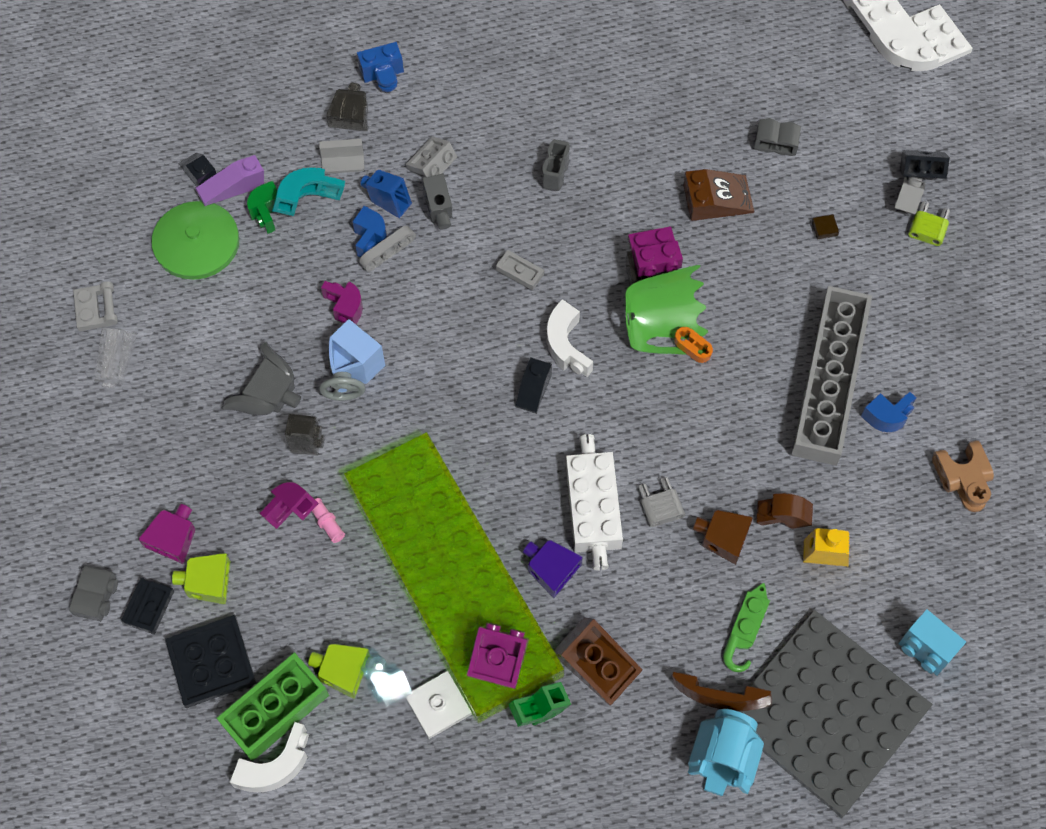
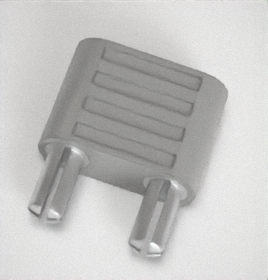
M668 477L660 480L664 492L651 496L646 484H643V486L642 484L639 485L643 498L641 503L651 527L685 517V512L676 489H672Z

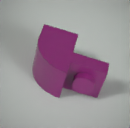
M324 281L321 287L323 298L336 303L333 308L335 320L345 323L349 319L357 325L363 312L359 289L351 282H348L346 287L343 288V286L336 282Z
M286 482L271 491L275 497L259 514L277 529L292 512L301 520H304L319 503L297 483Z

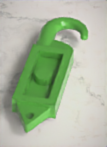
M762 583L753 591L747 592L723 653L724 664L733 672H743L751 664V661L748 660L742 666L735 665L732 657L736 648L749 649L754 644L770 600L767 598L765 583Z

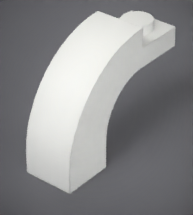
M562 299L552 311L548 321V350L554 362L563 371L570 365L575 373H582L588 377L593 371V361L576 350L567 338L571 330L579 322L580 311Z
M294 722L284 751L271 762L258 764L239 758L230 781L232 786L248 792H267L280 788L290 782L300 772L308 758L306 753L300 750L305 748L309 737L305 726Z

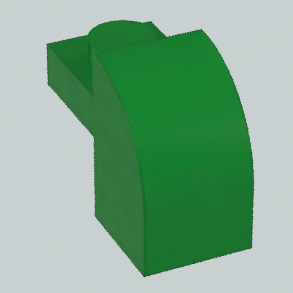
M273 181L256 187L250 193L247 200L251 220L257 219L260 228L265 227L268 234L276 231L270 213L274 212L273 205L278 191Z
M562 682L543 686L532 696L513 700L508 705L517 726L521 727L528 724L535 726L552 719L568 708L571 702Z

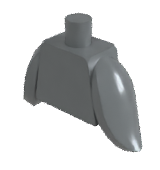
M267 341L260 346L264 360L242 392L243 395L226 399L223 410H234L251 415H267L272 412H280L284 404L296 408L300 403L301 396L292 392L295 385L291 367L270 347Z

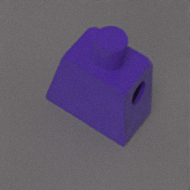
M548 540L542 548L531 541L523 550V553L532 559L528 564V572L553 598L557 596L582 566L583 557L551 540Z

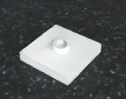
M448 671L405 695L406 700L429 739L472 715L470 708Z

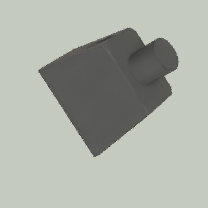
M444 173L423 178V195L431 222H437L439 229L451 227L452 203Z

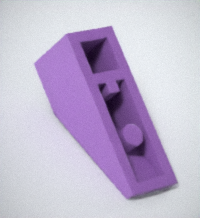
M253 155L235 161L196 187V192L204 206L252 191L256 187L263 185L264 170L256 156Z

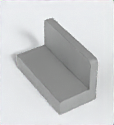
M362 138L319 142L322 169H325V174L365 170Z

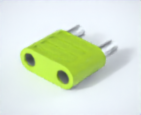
M923 201L920 210L914 216L908 235L911 238L935 246H941L949 225L947 219L950 210H947L945 218H943L946 208H944L939 217L927 213L928 202L923 211L926 202Z

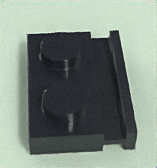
M140 578L121 622L155 635L174 594L173 588Z

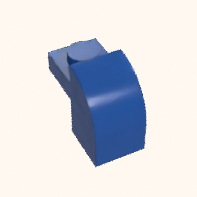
M363 206L353 220L354 232L362 236L355 245L357 256L360 258L387 238L385 222L382 216L376 211Z
M909 392L897 404L893 405L880 393L865 407L861 417L879 431H898L904 427L908 419L907 416L914 410L915 407L912 405L916 397Z

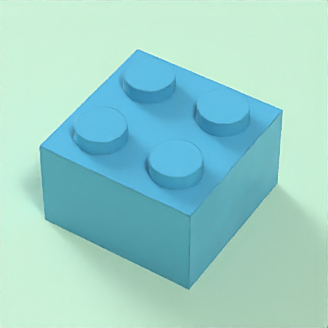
M926 609L907 631L899 645L902 646L901 648L906 655L915 657L920 661L925 671L938 676L964 646L966 641Z

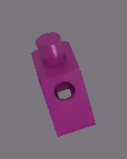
M180 504L174 514L162 510L140 536L139 541L142 546L183 564L195 533L194 525L187 520L192 509Z

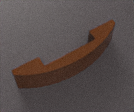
M673 672L672 675L674 686L692 700L712 708L750 711L765 708L772 704V694L769 690L746 686L745 694L741 695L700 687L697 676Z

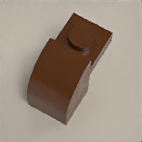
M786 493L773 494L771 499L758 501L756 523L759 525L783 523L791 529L812 526L813 504L798 495Z

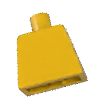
M814 529L804 539L803 562L848 567L849 532L837 529Z

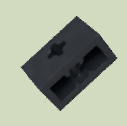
M902 150L900 172L903 176L947 179L950 157L945 152Z

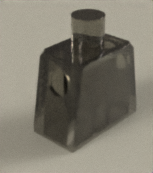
M349 83L348 90H336L326 115L329 128L368 131L367 94L364 91H360L361 86L358 83Z

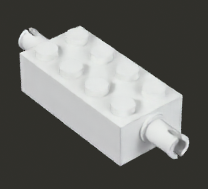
M585 434L580 436L582 454L566 456L574 552L592 551L593 569L600 571V561L602 570L609 568L606 550L622 549L623 536L613 452L596 453L594 435L588 434L589 439L587 443Z

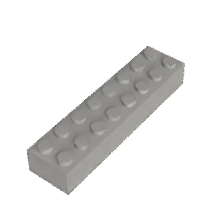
M832 286L827 288L822 304L791 453L792 456L835 466L839 462L844 445L872 295Z

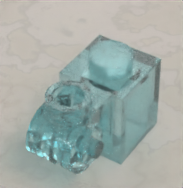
M373 654L368 657L365 666L361 667V670L367 681L372 679L376 687L372 689V692L378 703L383 701L387 707L413 693L399 667L389 673H383L387 665L385 659L378 654Z

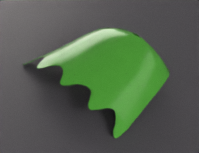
M694 265L650 277L628 287L625 309L626 326L630 345L633 349L647 353L687 355L678 347H657L646 342L653 337L674 338L677 330L681 327H689L702 337L708 333L707 329L699 326L696 322L698 315L706 309V306L694 298L695 291L702 287L704 283L690 277L701 265ZM631 312L635 315L633 320H631ZM687 335L684 337L681 336V339L689 338ZM699 350L698 353L701 355L702 353H706V350Z

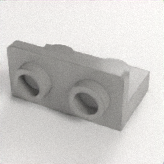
M432 136L407 162L406 166L409 171L421 174L425 178L442 174L457 158V155L449 141Z

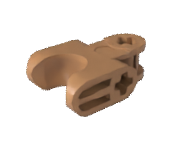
M977 440L969 442L965 450L968 458L967 464L954 462L946 450L935 451L932 462L945 491L948 493L957 491L962 504L967 510L971 512L981 511L991 497V491L986 482L992 481L994 478L992 467L981 443Z

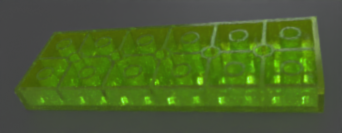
M427 432L344 473L348 488L477 723L508 708V704L513 700L528 697L537 692L541 687L550 685L564 677L562 664ZM486 623L500 625V631L510 633V629L525 632L524 637L529 638L515 689L467 676L478 629L480 626L486 627Z

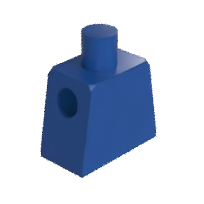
M376 170L371 177L365 175L361 180V186L367 189L371 202L399 219L412 204L404 178L382 170Z

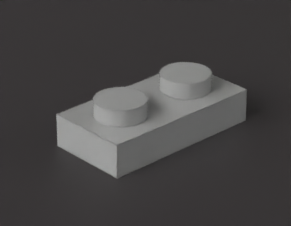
M509 250L506 251L496 265L498 272L531 290H534L544 276L545 271Z

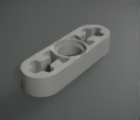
M407 225L401 227L363 254L359 263L367 272L374 270L412 243L416 234Z

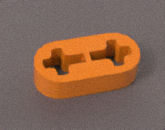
M681 327L677 330L674 342L679 349L699 363H705L710 360L713 347L707 340L689 327ZM687 335L689 337L688 340H681V336L684 337ZM704 348L706 353L700 355L698 351Z

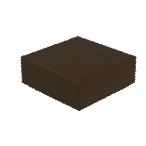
M834 214L812 218V225L817 240L839 235Z

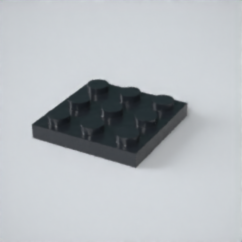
M235 615L165 639L185 708L257 684Z

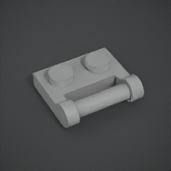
M103 282L97 286L73 290L76 322L79 332L113 326L118 323L117 316L114 314L112 297L114 286L112 282ZM103 294L105 316L100 318L98 295Z

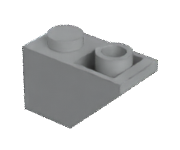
M904 177L895 204L896 209L916 214L925 189V182L922 181L921 177Z

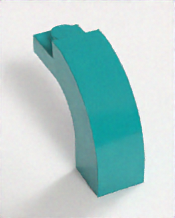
M310 167L295 170L281 181L275 197L273 211L294 216L298 200L306 195H319L340 201L345 187V180L325 176V169Z

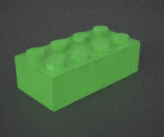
M294 652L219 715L217 720L253 762L293 727L294 722L298 723L329 697L325 686Z

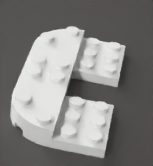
M842 0L848 9L851 7L854 9L871 33L869 38L881 55L897 67L902 65L912 68L911 71H927L972 52L973 48L940 4L909 17L898 0Z

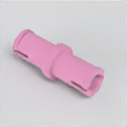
M320 498L315 499L319 504L312 510V513L318 520L317 524L326 531L333 543L341 541L345 537V533L335 521V515L328 511Z

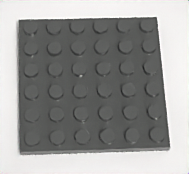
M814 610L750 686L771 691L772 704L761 709L738 712L750 716L758 723L756 733L764 742L762 752L838 816L843 818L933 704Z

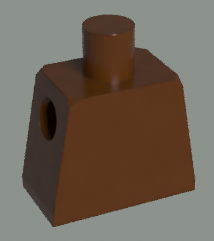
M715 510L711 521L697 517L693 530L706 535L702 545L704 548L736 565L753 517Z

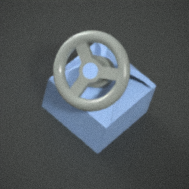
M349 319L330 336L329 358L333 378L324 381L320 385V393L332 400L346 401L356 399L365 392L364 384H367L385 367L382 345ZM331 386L336 390L332 393L326 389Z

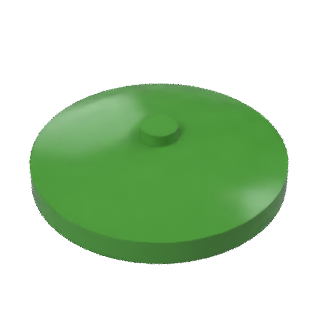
M202 201L187 202L172 208L157 222L152 234V249L158 263L168 273L183 279H203L219 273L230 264L239 247V231L233 217L221 206L214 203L204 206Z

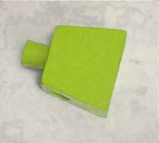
M227 554L189 558L186 571H173L172 583L173 585H185L184 591L189 598L226 604L230 559Z
M329 644L325 655L312 652L308 666L320 669L318 678L321 683L355 699L370 658V653L366 648Z

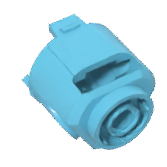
M719 709L716 711L714 718L701 722L688 762V773L690 775L699 774L706 778L705 791L723 796L728 785L738 787L745 794L749 793L755 779L764 745L761 737L756 733L758 723L746 714L729 709Z

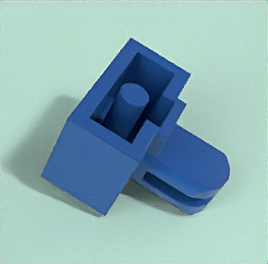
M397 42L357 52L359 68L365 83L377 80L379 88L384 92H391L397 87L396 74L404 72L402 55Z

